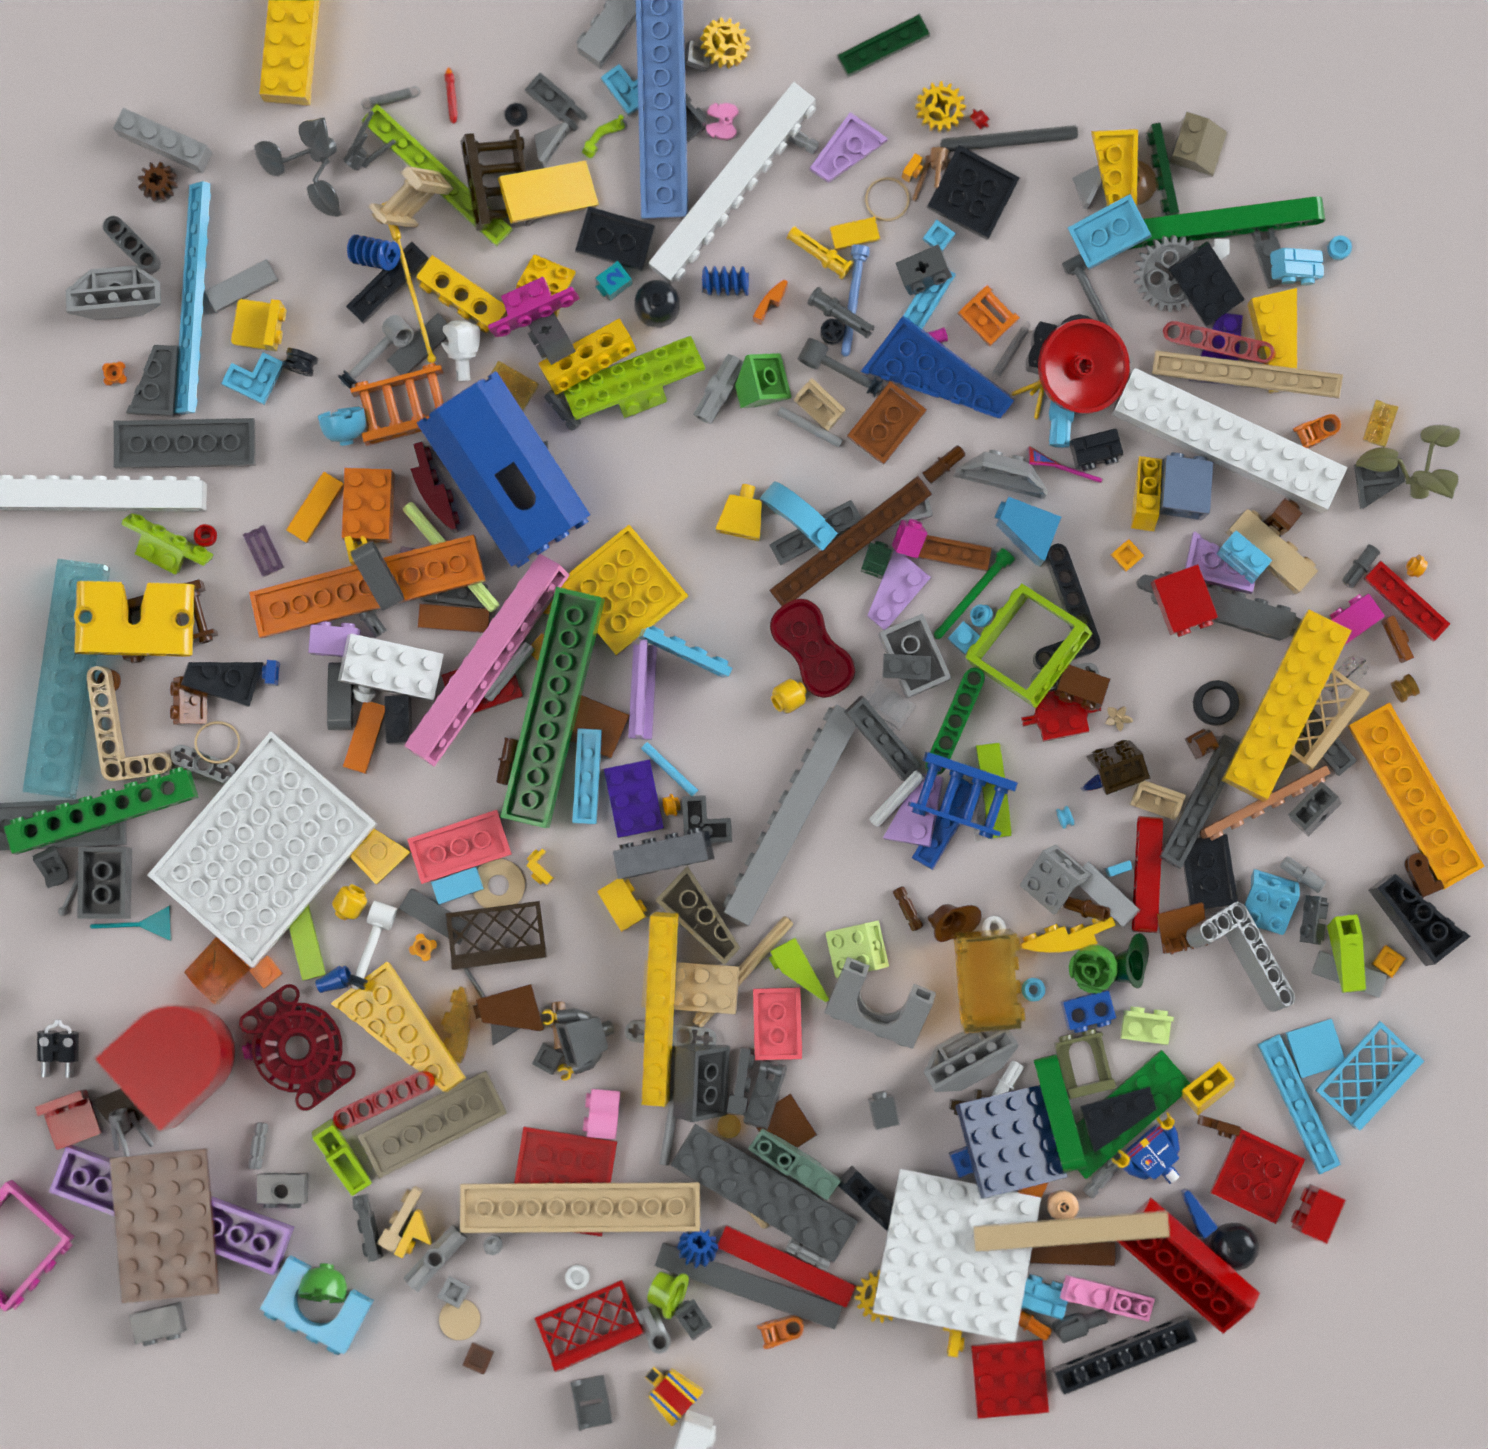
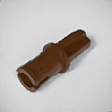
M956 445L942 458L938 457V461L923 471L922 474L930 484H933L945 472H950V468L966 455L964 450L959 445Z
M505 737L501 758H498L500 764L496 783L508 785L519 741Z
M1068 897L1063 904L1065 909L1081 913L1083 918L1090 917L1106 922L1110 916L1109 907L1097 905L1089 899L1082 901Z

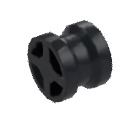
M835 318L827 319L821 326V339L828 345L838 344L843 337V324Z

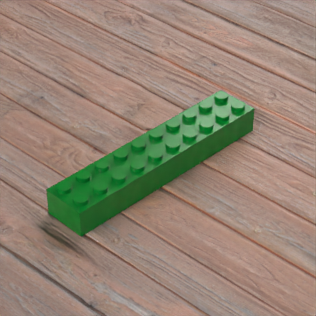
M560 587L555 589L502 807L501 818L546 829L550 828L605 599L602 597Z

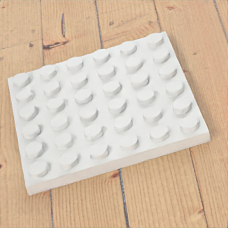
M900 1169L873 1313L1015 1341L1032 1247L976 1251L973 1226L1037 1221L1041 1198L1009 1192L981 1199L976 1184Z

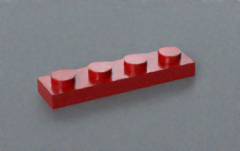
M1379 561L1363 578L1432 642L1436 641L1450 625L1443 616L1382 561Z

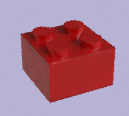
M1310 1184L1308 1188H1304L1300 1200L1302 1203L1299 1210L1296 1209L1291 1217V1223H1293L1291 1228L1327 1244L1346 1200Z

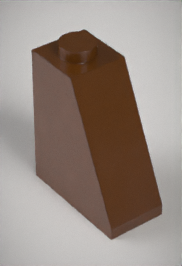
M531 984L476 999L477 1004L473 1005L476 1019L481 1018L482 1023L535 1031L544 1030Z

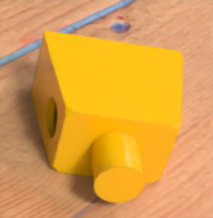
M742 484L739 496L729 494L716 526L717 533L760 541L762 501L753 499L755 486Z

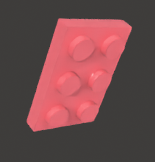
M800 987L753 989L755 1060L802 1059Z

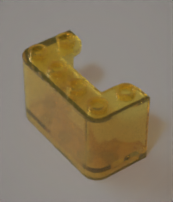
M1011 928L954 933L959 1016L964 1033L1022 1029L1021 1022L1025 1021V1010L1022 1004L1017 1001V994H1021L1020 980H1016L1015 971L1019 970L1018 956H1015L1016 951H1020L1019 936Z

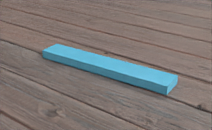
M1280 1034L1258 1043L1259 1050L1317 1173L1320 1175L1341 1165Z

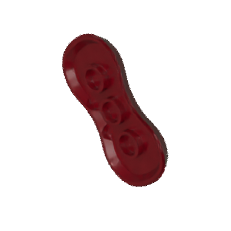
M796 599L786 603L774 613L770 621L772 637L778 645L795 658L800 669L803 684L810 693L817 697L827 698L840 693L850 685L855 676L854 661L843 648L830 638L825 627L824 617L817 605L807 599Z

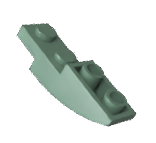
M764 1129L760 1130L748 1147L750 1151L785 1175L792 1176L825 1200L829 1199L841 1182L840 1178L822 1167L820 1162Z

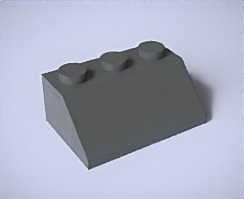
M714 1044L676 1046L673 1117L697 1122L727 1116L730 1046Z

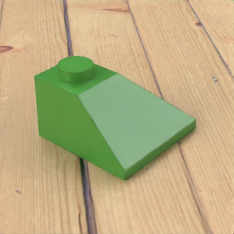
M781 353L749 354L745 356L735 384L741 408L759 407L792 398Z

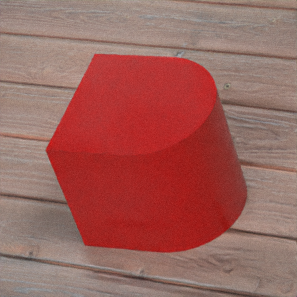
M164 1006L153 1009L141 1016L102 1051L95 1060L159 1131L178 1127L225 1083L234 1065L235 1044L228 1026L215 1013L197 1006Z

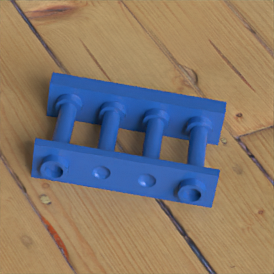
M925 752L922 761L928 763L927 767L929 769L918 802H908L907 806L913 808L912 812L925 816L927 812L980 830L979 835L990 839L993 838V835L1000 837L1001 832L993 830L1004 795L1008 793V790L1015 791L1018 782L930 752ZM941 768L950 770L949 775H951L940 810L937 811L926 807L937 772L941 771ZM965 775L973 778V786L961 819L948 813L959 781ZM986 783L995 785L994 790L996 792L985 824L982 826L971 822L982 786L985 787Z

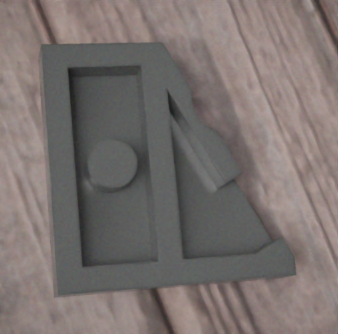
M1356 464L1354 465L1360 509H1364L1405 482V476L1399 464L1395 469L1387 472L1373 471L1364 467H1356Z

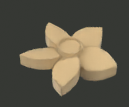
M1125 706L1119 710L1114 707L1107 708L1109 717L1105 724L1114 725L1116 723L1117 729L1121 732L1124 723L1133 722L1131 717L1125 715Z

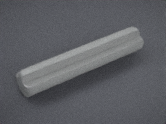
M524 642L504 667L484 696L488 701L494 700L534 652L535 649L529 643Z

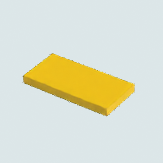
M586 160L500 176L498 178L510 223L588 209V206L597 207L599 205Z

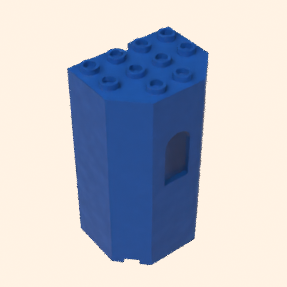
M497 371L487 376L488 380L481 379L433 410L429 414L428 419L426 417L422 418L417 422V425L510 566L516 565L519 568L530 561L527 556L533 552L539 555L550 548L548 543L553 539L559 542L568 536L569 532L567 530L574 526L577 530L588 523L587 517L591 514ZM513 462L536 496L535 504L528 510L516 508L494 476Z

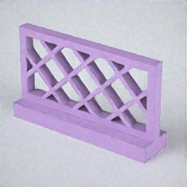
M640 640V645L633 644L628 735L630 739L652 740L657 647L648 645L647 640Z

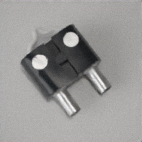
M55 1020L53 1025H48L45 1030L37 1032V1061L41 1062V1077H50V1062L59 1061L65 1062V1078H73L74 1062H77L79 1057V1032L71 1031L69 1026L62 1024V1020ZM59 1024L61 1028L68 1031L57 1032L49 1029L55 1028Z

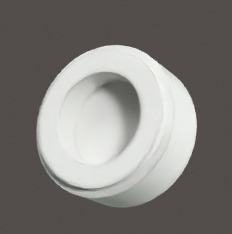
M582 1265L571 1266L565 1275L567 1285L575 1290L584 1288L589 1281L588 1270Z

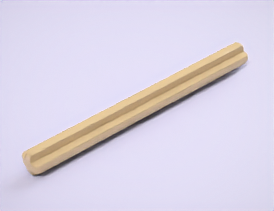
M782 917L739 966L738 987L793 926V922L788 917ZM698 1012L692 1021L698 1027H703L715 1013Z

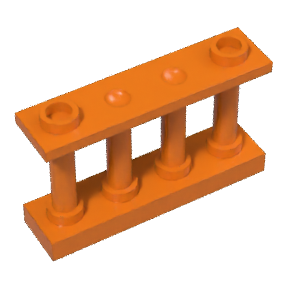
M436 363L427 364L422 367V370L372 383L362 381L356 383L355 387L350 388L353 397L360 396L365 411L368 428L366 429L367 432L361 434L366 446L422 432L417 422L424 417L428 419L429 416L422 414L414 382L428 378L435 408L441 406L444 402L437 379L438 375L444 374L441 365L436 366ZM403 384L406 386L413 413L412 420L406 422L399 418L392 387ZM383 390L391 421L389 426L383 428L377 426L369 393Z

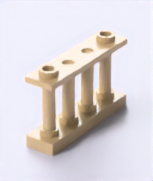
M407 166L401 172L406 178L404 180L405 184L384 205L371 203L368 206L373 211V218L380 224L416 228L419 224L413 216L435 193L448 195L454 189L439 171Z

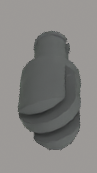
M1100 1309L1084 1316L1083 1314L1076 1313L1064 1317L1062 1320H1056L1052 1323V1329L1061 1342L1066 1343L1086 1336L1089 1329L1107 1324L1108 1320L1104 1310Z

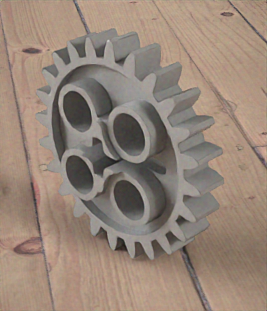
M1175 235L1171 236L1170 241H1168L1166 236H1162V243L1154 239L1153 248L1148 245L1145 246L1148 251L1147 254L1139 253L1143 260L1135 261V264L1140 266V269L1133 271V273L1139 275L1140 278L1134 280V283L1142 285L1137 289V292H1146L1142 299L1146 301L1151 298L1149 305L1152 307L1158 302V309L1161 311L1165 305L1169 312L1172 311L1173 305H1175L1178 311H1181V304L1189 308L1190 303L1181 288L1176 295L1170 294V287L1173 284H1177L1174 277L1156 267L1154 263L1159 262L1169 268L1199 246L1193 248L1194 241L1192 240L1185 244L1186 238L1184 236H1181L1178 242ZM1172 251L1174 254L1173 260L1169 263H1164V254ZM1159 271L1161 274L1160 280L1156 283H1151V275Z

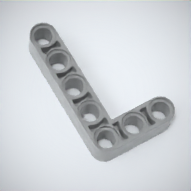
M1236 902L1226 906L1188 929L1186 938L1188 943L1194 948L1209 944L1223 935L1227 937L1262 1002L1269 1011L1276 1012L1294 1004L1295 994L1244 904Z

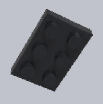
M588 206L575 251L576 253L611 263L618 261L622 266L643 271L655 231V225Z
M1207 241L1168 268L1206 327L1245 300L1211 244Z
M1224 834L1212 841L1210 837L1202 839V837L1197 838L1183 864L1189 905L1203 902L1204 909L1238 902L1228 835Z

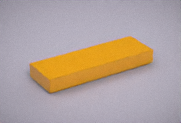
M323 471L286 531L307 543L344 484Z

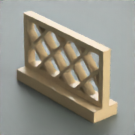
M1334 668L1331 671L1333 683L1325 684L1323 688L1334 687L1336 700L1322 702L1320 693L1319 702H1316L1315 706L1320 705L1322 718L1307 720L1305 724L1307 737L1298 738L1297 742L1308 740L1309 751L1303 757L1295 751L1294 746L1290 754L1303 763L1310 771L1315 768L1370 695L1367 690L1361 689ZM1336 678H1338L1342 682L1337 683ZM1347 685L1354 690L1349 698L1339 699L1337 686ZM1340 702H1346L1343 705V707L1340 708ZM1337 703L1338 713L1336 716L1325 718L1323 705ZM1325 721H1331L1330 724H1329V725L1327 726V728H1326V722H1325ZM1322 722L1324 732L1319 736L1311 737L1309 723ZM1317 739V741L1312 746L1311 740Z

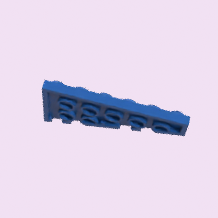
M904 315L861 370L863 373L881 377V379L902 384L904 387L973 408L975 411L1001 419L1015 400V398Z

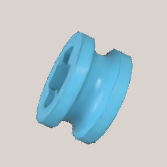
M1064 806L1063 810L1056 809L1058 820L1063 829L1067 825H1075L1068 806Z

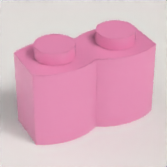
M592 1089L591 1093L586 1094L585 1107L590 1109L589 1117H584L583 1131L587 1132V1137L616 1139L621 1091Z

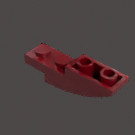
M422 441L414 443L413 446L419 466L410 470L415 484L435 516L453 533L458 532L457 525L461 523L457 511L453 512L451 503L454 502L451 488L446 489L444 483L440 485L435 484L439 482L436 469L431 470L429 461L433 460L430 447H425Z

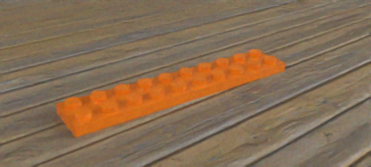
M474 534L383 558L404 595L405 600L399 603L486 581ZM356 565L249 592L259 638L380 608Z

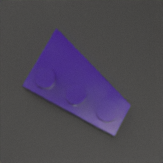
M1226 313L1215 321L1212 329L1241 336L1243 315ZM1223 336L1214 338V348L1220 349L1225 345V338ZM1238 342L1235 346V350L1238 354L1240 350V342ZM1202 350L1200 354L1203 357L1239 361V358ZM1189 379V381L1206 382V381H1199V380H1191V379Z

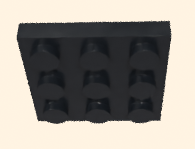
M958 145L939 181V187L935 189L926 208L988 240L1020 177Z

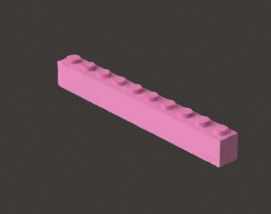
M539 554L536 560L532 562L512 594L505 600L500 611L491 620L488 628L477 640L468 656L464 658L463 663L450 678L442 693L438 695L435 703L427 714L423 716L415 731L409 736L404 746L413 754L430 765L436 766L550 604L556 587L561 588L569 577V574L560 564L542 554Z

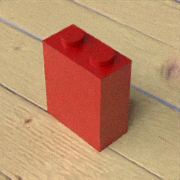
M1198 564L1151 582L1170 636L1177 634L1178 637H1182L1191 633L1190 628L1199 626L1200 629H1204L1214 625L1212 621L1218 618Z

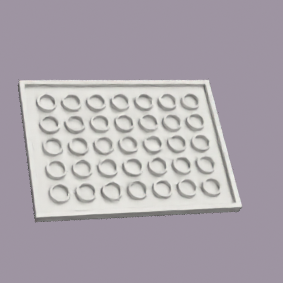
M270 731L149 872L148 876L248 965L255 968L378 823L276 734Z

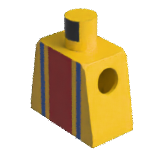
M653 1367L645 1375V1378L654 1386L648 1393V1397L671 1427L703 1394L702 1387L673 1368H670L663 1375Z

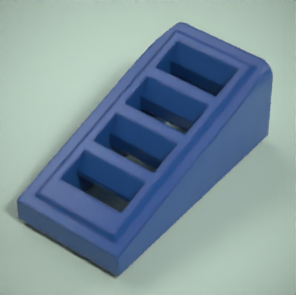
M1184 1188L1181 1190L1184 1202L1198 1235L1205 1239L1218 1226L1190 1190Z

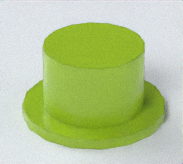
M659 1272L654 1278L648 1291L647 1301L663 1309L664 1318L671 1319L675 1315L674 1312L677 1311V1307L683 1302L688 1287V1275L681 1273L676 1278L667 1273Z

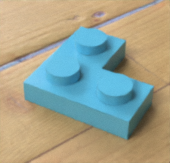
M620 64L601 77L602 82L628 116L639 109L638 79L633 82Z
M262 352L253 372L231 363L221 384L265 405L283 369V361Z

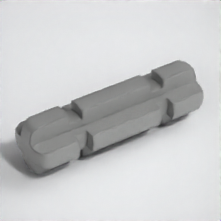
M801 131L795 137L790 135L788 141L800 148L805 147V150L811 154H814L819 147L818 141L813 138L808 139L809 136Z
M257 1122L254 1125L253 1132H255V1135L252 1137L250 1155L252 1156L248 1162V1167L258 1170L262 1167L263 1159H261V1156L264 1155L266 1137L264 1136L268 1130V1124Z
M1111 1157L1106 1162V1167L1103 1166L1092 1178V1183H1088L1083 1191L1090 1198H1094L1099 1193V1188L1102 1189L1112 1178L1113 1172L1119 1170L1120 1167L1112 1162V1158L1117 1160L1115 1157Z
M791 1239L788 1242L787 1252L792 1255L798 1254V1258L813 1266L817 1264V1268L823 1271L829 1268L831 1263L829 1259L820 1256V1254L805 1245H799L800 1242L795 1239Z

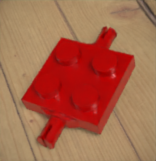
M1051 691L1045 695L1035 708L1034 715L1021 717L1023 727L1037 724L1041 732L1042 741L1045 742L1089 733L1088 713L1101 711V707L1099 710H1086L1079 703L1073 701L1072 703H1067L1059 700V696L1054 695L1055 691Z

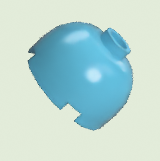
M361 407L341 408L333 413L328 411L318 415L322 433L327 439L340 442V446L353 444V439L361 436V433L365 430V411Z

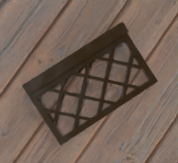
M540 901L445 913L452 970L548 957ZM535 906L537 916L530 924L520 915L526 907ZM521 908V910L518 912V914H517L515 911L512 910V909ZM503 910H509L515 915V918L508 927L496 919ZM498 911L495 916H492L490 913H488ZM485 913L492 919L484 930L473 922L478 914ZM475 914L471 920L466 917V915ZM461 916L468 921V924L461 933L453 928L451 917ZM517 918L529 926L521 937L510 930ZM494 921L505 929L498 940L486 932ZM536 921L538 922V929L533 926ZM471 924L482 932L474 943L463 936ZM531 928L539 933L540 944L530 945L523 940ZM507 931L519 939L512 948H506L500 943V940ZM453 932L458 935V937L455 939V941H454V934H453ZM484 934L495 942L489 951H483L476 946ZM462 938L471 947L466 954L456 955L455 944ZM520 942H523L525 945H527L517 947ZM497 944H498L500 947L503 948V949L494 950V948L497 946ZM473 948L479 951L475 953H470Z

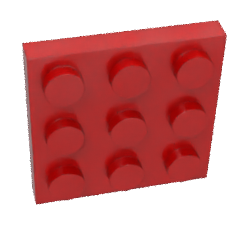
M1241 1129L1239 1136H1235L1209 1193L1276 1224L1306 1159Z
M1042 1339L971 1345L978 1419L1049 1413Z

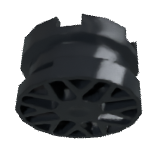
M288 347L286 351L287 358L282 362V367L300 375L313 377V367L317 365L319 359L302 350Z

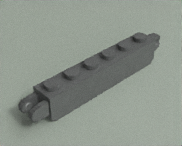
M1165 571L1164 574L1160 573L1157 577L1146 574L1142 575L1136 581V585L1139 589L1152 593L1151 599L1154 604L1158 605L1151 582L1173 572ZM1216 585L1207 587L1218 618L1213 620V622L1281 641L1289 636H1294L1302 620L1296 617V613L1291 612L1290 607L1284 605L1270 606L1267 600L1260 598L1250 600L1245 598L1246 595L1236 591H1232V594L1223 592V588Z

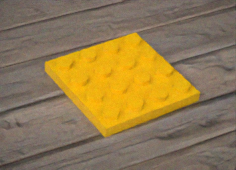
M630 524L568 573L569 577L561 587L605 599L597 633L616 656L638 639L642 629L654 626L689 597Z

